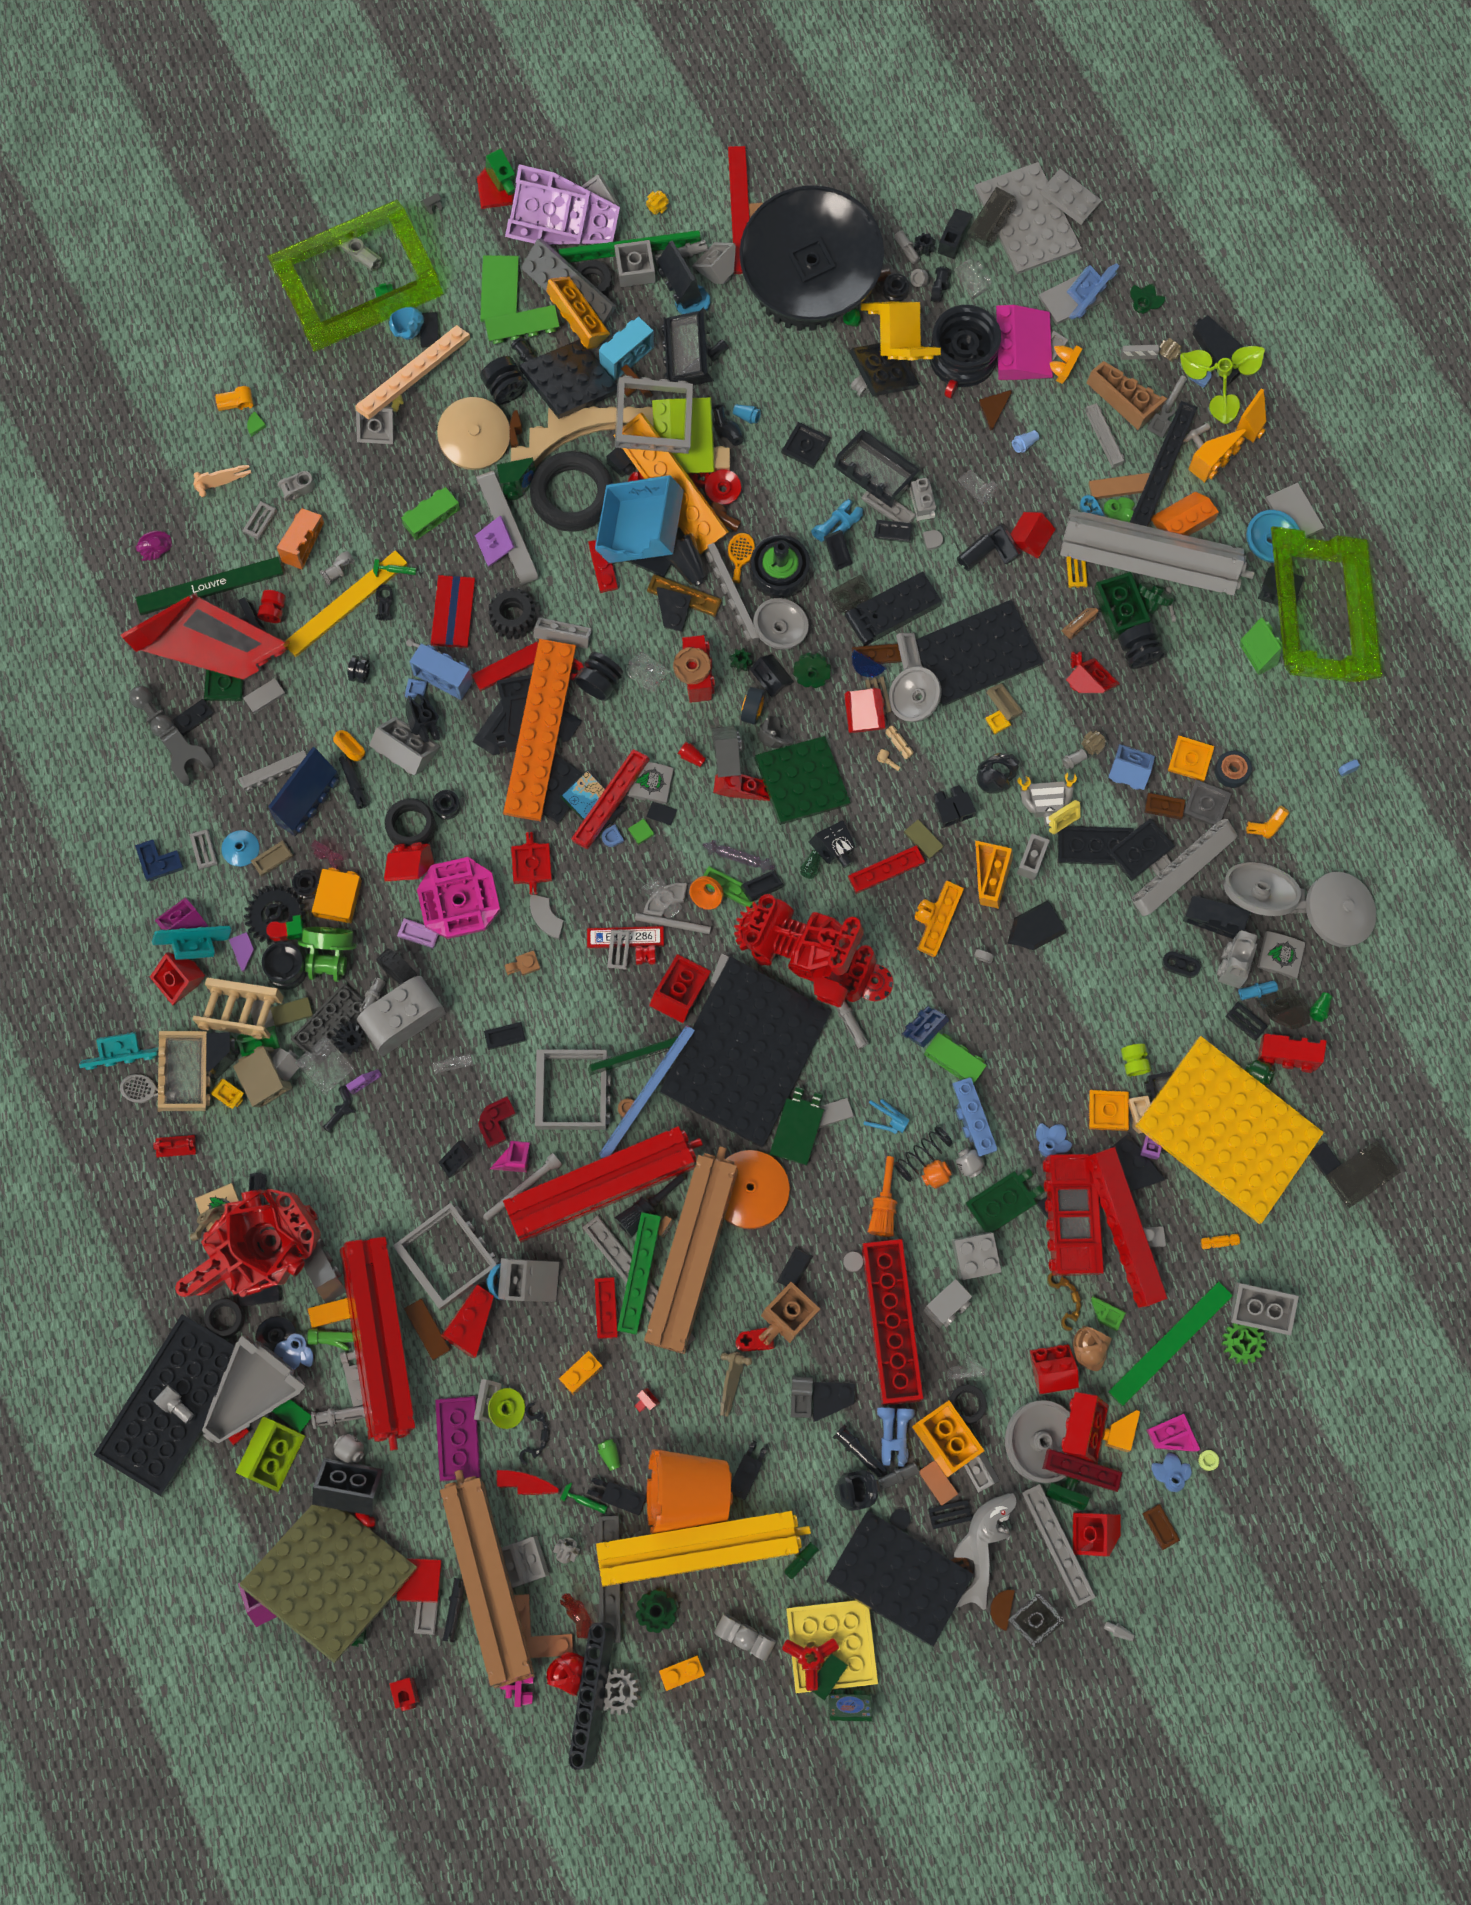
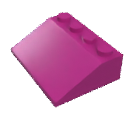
M1018 305L996 306V321L1001 330V343L998 351V380L1052 378V369L1049 364L1052 362L1050 312Z

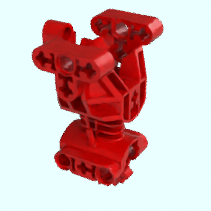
M770 894L763 895L759 899L758 906L753 902V908L746 906L747 912H740L742 918H736L740 925H734L735 930H737L734 933L737 938L735 941L740 945L741 951L748 948L752 950V956L759 965H771L775 955L778 954L791 959L788 968L794 974L814 983V995L817 996V1000L836 1007H842L845 998L849 1002H856L861 998L877 959L870 946L864 945L857 950V946L864 934L863 927L858 918L849 917L841 925L832 917L813 912L807 924L792 920L794 915L792 907L782 900L775 899ZM773 904L770 908H766V905ZM863 971L861 976H855L857 972Z

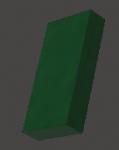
M830 1654L822 1665L821 1670L818 1671V1690L812 1692L825 1701L848 1665L833 1654Z

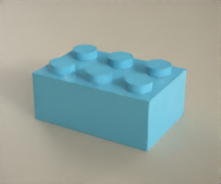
M637 317L635 320H631L621 332L618 331L608 343L602 344L599 349L600 364L614 381L624 374L621 368L626 364L631 368L654 348L653 330L640 317Z

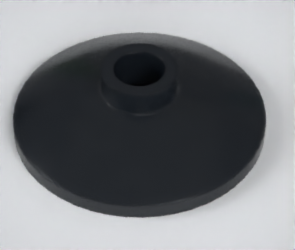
M274 1316L264 1320L258 1326L255 1339L274 1352L279 1342L287 1340L296 1331L291 1321L284 1317ZM273 1331H278L277 1335H271Z

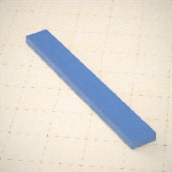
M688 1025L684 1027L600 1151L599 1155L601 1158L612 1154L694 1033V1029Z

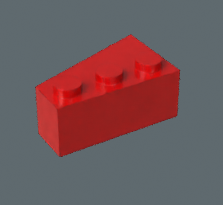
M1264 1034L1260 1041L1258 1060L1274 1065V1063L1281 1064L1285 1069L1297 1067L1301 1068L1302 1072L1312 1073L1324 1063L1327 1040H1320V1043L1308 1042V1038H1302L1299 1041L1290 1039L1289 1036Z
M479 1285L474 1286L440 1336L471 1358H476L494 1296Z

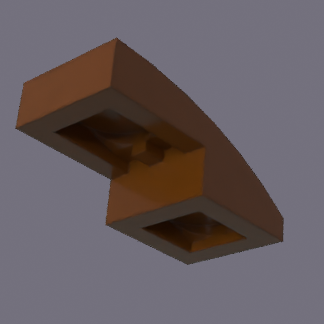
M518 410L513 412L510 421L509 435L511 448L519 446L516 435L523 434Z

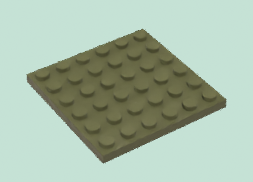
M311 1505L241 1581L240 1587L333 1663H336L414 1574L417 1567L347 1511Z

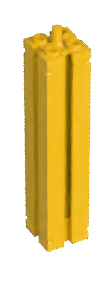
M792 1511L597 1543L596 1550L602 1587L794 1555L799 1553L798 1549L802 1548L800 1536L811 1534L810 1527L796 1528L798 1527L797 1516L793 1515Z

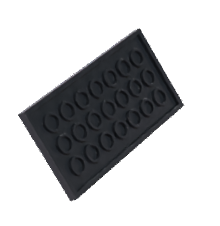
M181 1314L93 1455L163 1497L203 1432L202 1429L213 1397L217 1395L224 1371L227 1369L235 1345ZM167 1385L180 1394V1399L184 1406L194 1414L188 1423L182 1421L173 1412H165L154 1402Z

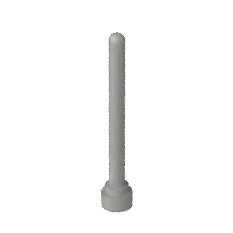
M553 1153L550 1154L545 1161L546 1164L483 1215L484 1220H490L505 1208L503 1200L513 1198L515 1195L524 1192L549 1170L553 1171L561 1167L562 1163Z

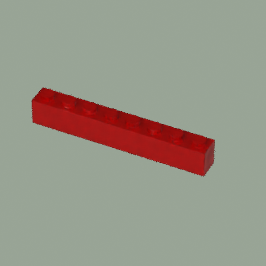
M1115 1147L1086 1156L1087 1166L1093 1176L1094 1186L1098 1191L1100 1204L1105 1211L1107 1224L1111 1228L1113 1241L1119 1251L1120 1261L1127 1274L1126 1278L1131 1286L1135 1303L1139 1308L1168 1299Z

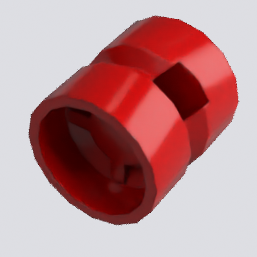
M264 590L261 597L262 605L259 606L257 617L264 622L280 623L286 596L278 591Z

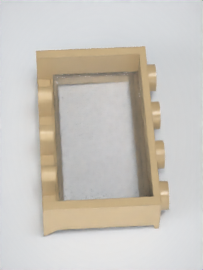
M159 1031L158 1112L206 1111V1106H210V1094H206V1087H210V1076L206 1075L207 1031Z

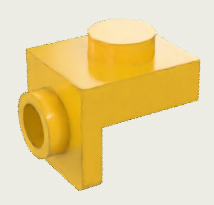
M223 1078L211 1092L212 1096L232 1109L234 1106L238 1107L243 1101L242 1096L244 1092L238 1090Z

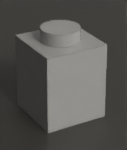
M280 1048L272 1058V1062L280 1078L283 1081H288L302 1064L296 1060L298 1056L291 1050L286 1052Z

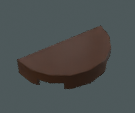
M1005 1590L998 1593L990 1605V1616L993 1622L1004 1631H1007L1015 1590Z

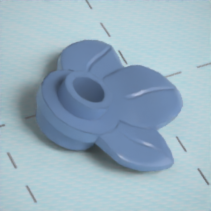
M1041 1123L1037 1127L1036 1138L1040 1142L1039 1151L1043 1156L1047 1157L1056 1153L1065 1154L1071 1149L1072 1143L1065 1140L1066 1128L1064 1125L1057 1124L1049 1129Z
M293 1333L287 1340L279 1342L275 1347L274 1353L279 1357H283V1360L293 1370L300 1363L311 1367L313 1363V1351L306 1345V1339L302 1334ZM293 1341H297L299 1346H294Z
M1171 1452L1166 1455L1163 1464L1153 1463L1151 1465L1154 1477L1158 1481L1165 1483L1166 1488L1171 1492L1181 1491L1185 1481L1190 1478L1192 1473L1190 1464H1181L1178 1456ZM1172 1479H1176L1178 1484L1173 1483Z

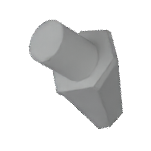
M1106 1622L1104 1629L1112 1632L1113 1636L1134 1641L1135 1635L1122 1625Z

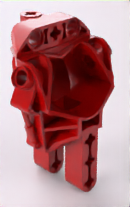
M272 1189L241 1193L242 1201L226 1203L223 1215L203 1235L204 1239L201 1243L210 1258L176 1283V1293L181 1297L208 1295L226 1283L234 1295L247 1297L271 1286L284 1285L290 1274L295 1277L300 1273L305 1264L304 1260L312 1254L321 1237L320 1230L315 1224V1221L318 1220L316 1212L309 1205H303L295 1193ZM265 1196L270 1205H262L261 1198ZM286 1197H289L291 1200L288 1207L285 1205ZM267 1227H273V1228H275V1230H273V1229H268V1230H265V1231H263L262 1233H260L264 1228H267ZM308 1230H310L312 1233V1237L310 1240L306 1238V1232ZM272 1236L276 1238L274 1246L270 1242ZM257 1242H259V1245L264 1250V1253L259 1249Z

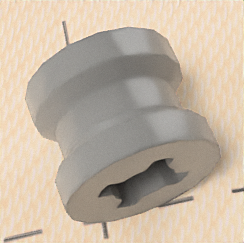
M861 375L850 386L852 390L857 391V395L860 398H863L870 392Z

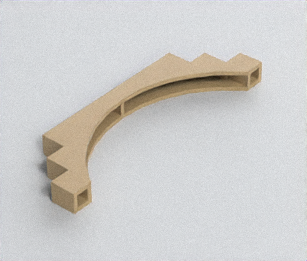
M593 406L581 409L560 419L548 408V428L542 426L530 428L529 448L524 446L511 448V461L533 457L536 468L549 454L567 442L590 433L614 430L616 426V407L598 408ZM624 408L623 427L639 413H643L653 426V408ZM724 446L714 448L715 471L720 469L730 470V448H725Z

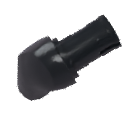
M722 404L714 405L712 410L715 418L713 423L715 431L727 438L733 446L742 444L743 436L739 426L725 418Z

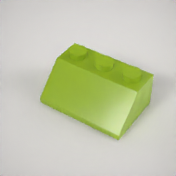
M263 1416L235 1473L279 1492L305 1436Z

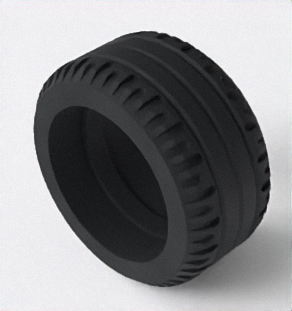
M406 798L397 801V803H394L389 808L385 816V829L394 845L405 844V846H409L417 842L428 844L435 834L436 822L433 812L426 803L418 799ZM409 811L421 813L426 818V825L418 835L404 837L395 831L394 825L400 815Z

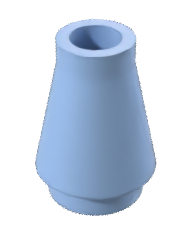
M1033 430L1029 433L1015 436L1014 440H1012L1013 449L1017 453H1024L1039 440V434Z

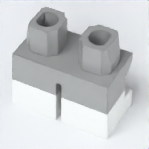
M922 478L912 481L910 494L917 521L935 518L934 510L936 505L930 480Z

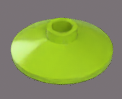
M503 1388L496 1391L489 1401V1417L493 1424L502 1429H511L517 1426L525 1413V1403L520 1393L511 1388ZM503 1405L505 1406V1411H504V1412H502V1406H503Z

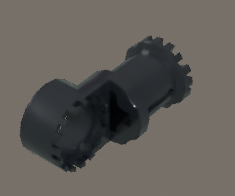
M944 266L937 267L935 270L937 276L931 293V301L940 302L941 297L939 296H941L942 290L949 289L950 286L948 278L951 275V269L944 268Z
M386 584L378 586L376 590L377 614L375 618L380 621L382 619L383 621L392 620L390 606L392 605L393 591ZM382 590L390 592L387 598H382L379 594Z

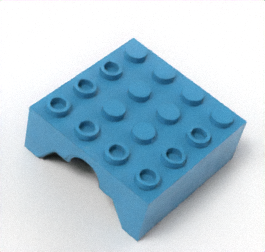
M671 475L606 485L595 550L608 563L672 555L684 490Z

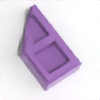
M378 1069L362 1074L348 1083L346 1087L351 1095L355 1094L380 1078L382 1074Z

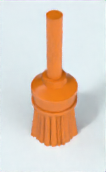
M887 1156L883 1190L880 1192L879 1197L873 1199V1213L868 1233L875 1236H894V1214H896L897 1201L892 1198L890 1193L894 1157Z

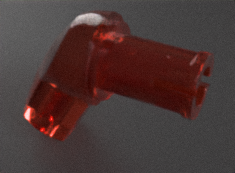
M564 1594L561 1597L563 1600H560V1603L567 1609V1615L576 1624L577 1638L588 1639L592 1619L581 1601L575 1600L571 1594Z

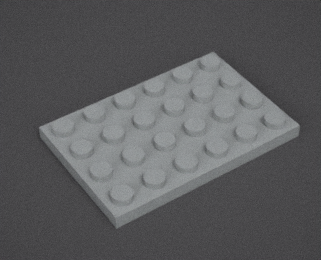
M1039 162L974 185L978 198L1016 275L1078 253L1082 249L1064 212L1040 194L1048 180Z

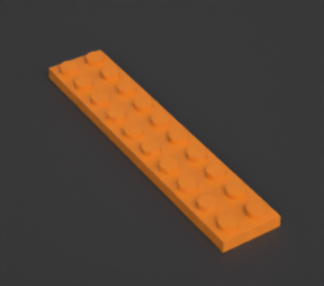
M539 639L503 815L541 822L576 645Z

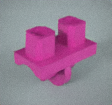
M533 1677L517 1681L515 1685L511 1683L510 1685L500 1687V1689L506 1690L505 1698H512V1690H515L514 1707L532 1704L533 1692H521L522 1683L533 1684Z

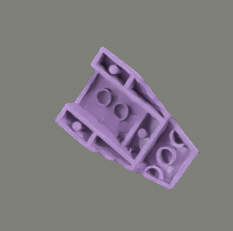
M519 164L511 216L508 219L505 237L534 244L537 239L541 238L548 245L613 242L620 211L619 206L554 172Z

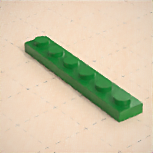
M641 1212L617 1331L636 1335L638 1333L661 1216Z

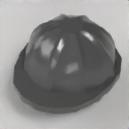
M768 716L763 724L759 726L760 740L768 748H779L783 744L791 745L793 743L792 738L787 734L788 730L781 728L780 720L777 717Z

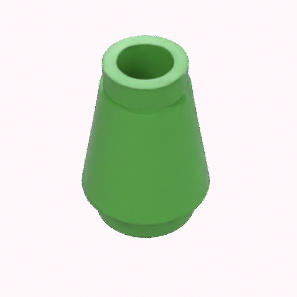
M613 1439L599 1443L597 1451L609 1468V1471L619 1468L621 1465L619 1463L617 1445L613 1442Z

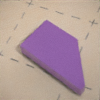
M247 932L229 939L242 972L246 971L249 960L255 951Z

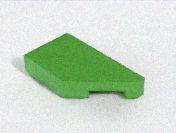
M1092 1296L1090 1300L1098 1322L1118 1331L1126 1312Z

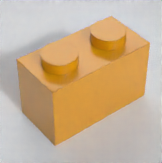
M588 1351L559 1380L574 1396L603 1369V1366Z
M698 1655L659 1671L666 1691L705 1676Z

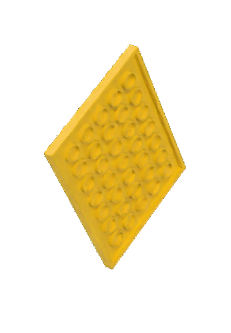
M1202 1036L1197 1038L1135 1125L1136 1128L1155 1143L1162 1146L1164 1150L1258 1224H1261L1324 1133Z

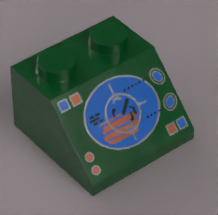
M533 457L497 464L500 484L505 499L516 500L519 497H523L530 488L532 477L536 471Z
M833 1690V1694L828 1695V1720L872 1722L871 1695H866V1691L854 1690V1695L845 1694V1690Z

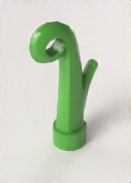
M308 1329V1345L328 1344L348 1351L349 1347L343 1343L354 1342L352 1332Z

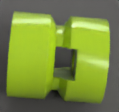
M1133 1044L1121 1049L1122 1058L1127 1062L1124 1065L1126 1076L1131 1077L1151 1072L1150 1062L1145 1058L1148 1055L1146 1044Z

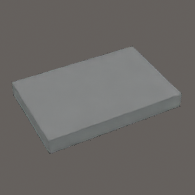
M1080 274L1038 296L1045 309L1050 312V316L1056 325L1070 319V314L1078 306L1067 291ZM1099 293L1095 296L1097 299L1091 305H1088L1085 310L1102 303L1103 299Z
M1298 483L1265 498L1271 510L1284 512L1296 522L1300 530L1301 540L1324 529L1323 524Z

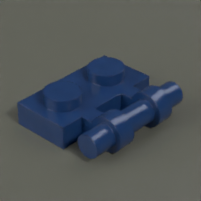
M927 1006L923 1011L920 1010L916 1019L912 1023L909 1022L905 1026L906 1029L902 1035L906 1039L909 1037L911 1041L924 1048L949 1019L943 1013L935 1009L932 1010Z

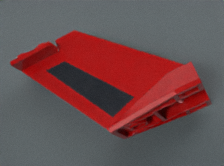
M196 592L121 634V637L135 652L141 650L240 679H245L258 672L259 668L256 664L261 666L271 660L272 655L277 657L288 650L287 646L290 644L289 640L285 642L198 597Z

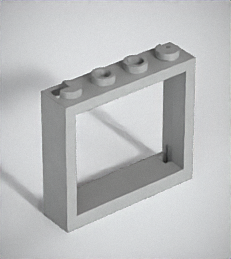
M632 376L619 377L617 384L615 447L688 454L691 442L693 384L687 381L670 382L667 379L657 381L647 377L635 379ZM624 388L686 393L684 440L622 435Z
M537 1050L536 1130H606V1124H610V1113H606L607 1105H610V1094H607V1086H611V1075H607V1071L601 1072L600 1122H544L545 1059L605 1060L611 1058V1056H607V1050Z
M451 1203L393 1245L440 1311L485 1279L492 1268L497 1265L496 1263L499 1262L493 1252L489 1254L486 1251L485 1247L487 1244L481 1236L477 1238L474 1235L475 1228L470 1221L465 1223L461 1216L464 1214L458 1206L454 1207ZM451 1214L489 1264V1267L445 1300H442L405 1248Z

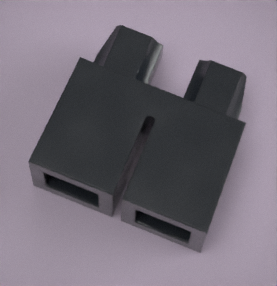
M960 785L950 789L952 797L948 799L944 791L934 794V809L940 820L941 828L954 825L958 821L968 820L976 815L977 811L968 792H964Z

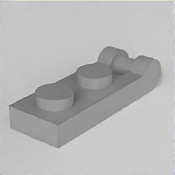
M353 1349L349 1353H346V1351L340 1353V1358L353 1407L363 1405L357 1364L349 1365L350 1360L356 1359L355 1349Z

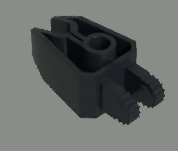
M420 694L416 695L415 700L408 696L405 706L411 733L419 735L424 743L429 741V732L433 740H439L440 734L436 726L439 716L433 707Z

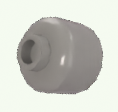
M965 1148L958 1153L959 1157L955 1163L963 1176L973 1178L983 1172L982 1168L985 1163L978 1156L976 1149L969 1150V1148Z
M351 1434L340 1436L334 1443V1454L342 1462L358 1463L364 1456L363 1443Z

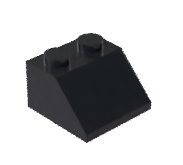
M230 1032L206 1033V1072L213 1080H217L237 1060V1054H240L236 1038Z

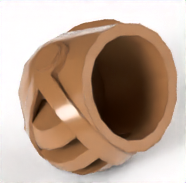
M1083 1326L1077 1331L1073 1340L1074 1354L1078 1363L1088 1370L1099 1371L1105 1362L1112 1338L1093 1328Z

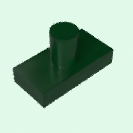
M1067 1477L1064 1487L1051 1483L1045 1494L1048 1498L1084 1511L1090 1499L1075 1492L1079 1481Z

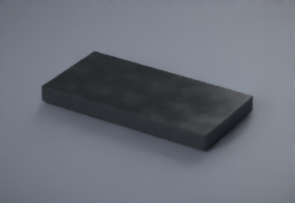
M1067 826L1058 832V863L1116 865L1107 855V852L1131 834L1134 828Z

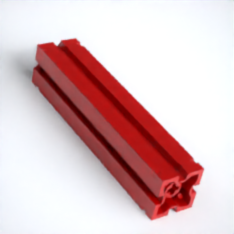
M679 1126L670 1131L663 1132L517 1194L513 1198L503 1200L520 1243L673 1179L679 1174L682 1175L684 1172L694 1170V1163H696L697 1158L693 1149L703 1145L701 1139L698 1138L688 1142L685 1130L681 1131Z
M386 1237L371 1238L364 1241H348L340 1249V1255L342 1258L365 1421L368 1428V1440L374 1439V1442H381L388 1438L390 1451L398 1450L397 1439L407 1437L406 1435H409L411 1430L415 1428V1422L413 1419L388 1249L386 1248Z

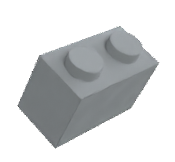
M1031 834L1017 871L1018 875L1035 880L1049 839Z

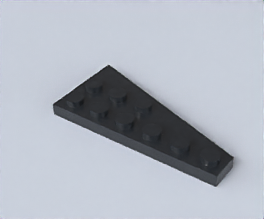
M1129 1134L1110 1147H1115L1130 1192L1165 1181L1147 1157L1140 1155L1141 1149ZM1058 1190L1059 1211H1076L1087 1208V1190ZM1046 1196L1036 1205L1045 1217L1049 1219L1048 1212L1045 1210Z

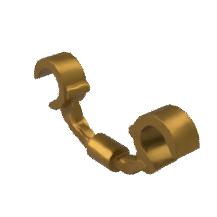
M1051 1272L1047 1277V1283L1050 1287L1058 1290L1060 1286H1068L1073 1292L1071 1296L1073 1303H1076V1311L1072 1312V1314L1065 1313L1061 1319L1062 1328L1066 1331H1071L1072 1328L1065 1325V1319L1070 1318L1074 1322L1077 1321L1079 1317L1078 1312L1081 1309L1079 1293L1063 1276L1058 1284L1052 1283Z

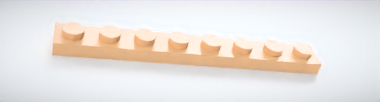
M456 325L355 405L356 411L367 419H371L470 340V334Z

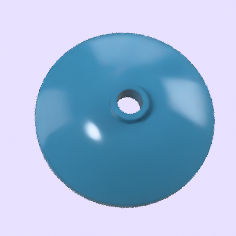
M1266 510L1258 513L1250 521L1246 531L1247 542L1252 552L1260 559L1271 563H1280L1290 559L1297 552L1301 542V534L1296 522L1289 515L1278 510Z

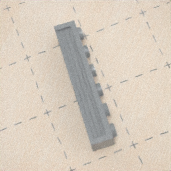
M1097 403L1087 406L1085 412L1111 467L1115 468L1123 465L1124 456L1120 453L1119 446L1116 445L1115 437L1111 434L1109 425L1107 426L1106 418L1102 415L1100 406L1098 407Z
M303 750L240 777L239 780L244 791L250 792L257 786H264V783L268 781L273 782L276 780L275 778L285 777L289 772L294 773L305 758L306 753Z

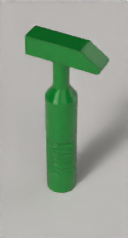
M375 559L373 572L376 577H378L379 569L416 575L417 568L396 565L381 566L380 559Z
M572 1483L565 1486L560 1497L561 1501L565 1502L568 1496L575 1499L579 1504L605 1514L608 1506L582 1495L569 1493Z

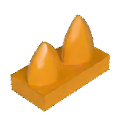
M1077 345L1074 349L1067 346H1054L1057 355L1065 363L1053 361L1049 364L1054 374L1058 376L1056 381L1061 384L1067 379L1082 351V348Z

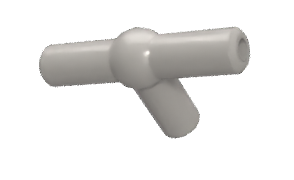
M1209 423L1197 429H1192L1186 434L1183 444L1193 439L1199 449L1204 444L1199 435L1210 430Z

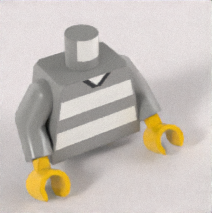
M1068 773L1065 774L1064 777L1067 784L1064 781L1031 784V780L1027 776L1026 783L1022 784V780L1019 777L1017 782L1022 786L1020 789L1022 804L1030 813H1034L1035 818L1044 817L1045 826L1050 827L1049 822L1051 821L1049 816L1068 805L1072 800L1074 785L1072 784L1077 780L1075 773L1072 780L1067 779Z

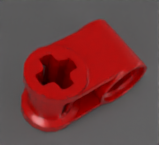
M760 1328L741 1332L736 1338L735 1344L738 1350L742 1352L770 1350L775 1348L774 1339L769 1345H765L764 1342L769 1336L763 1341L760 1340L759 1336L767 1328ZM743 1337H745L746 1340H750L747 1346H745L744 1343L740 1342L743 1339Z

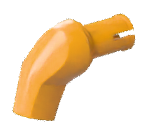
M1280 805L1264 824L1248 822L1246 834L1263 835L1265 839H1269L1278 832L1290 812Z

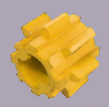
M662 191L652 192L647 196L646 206L654 215H657L659 212L662 214L667 209L666 205L669 203V200Z

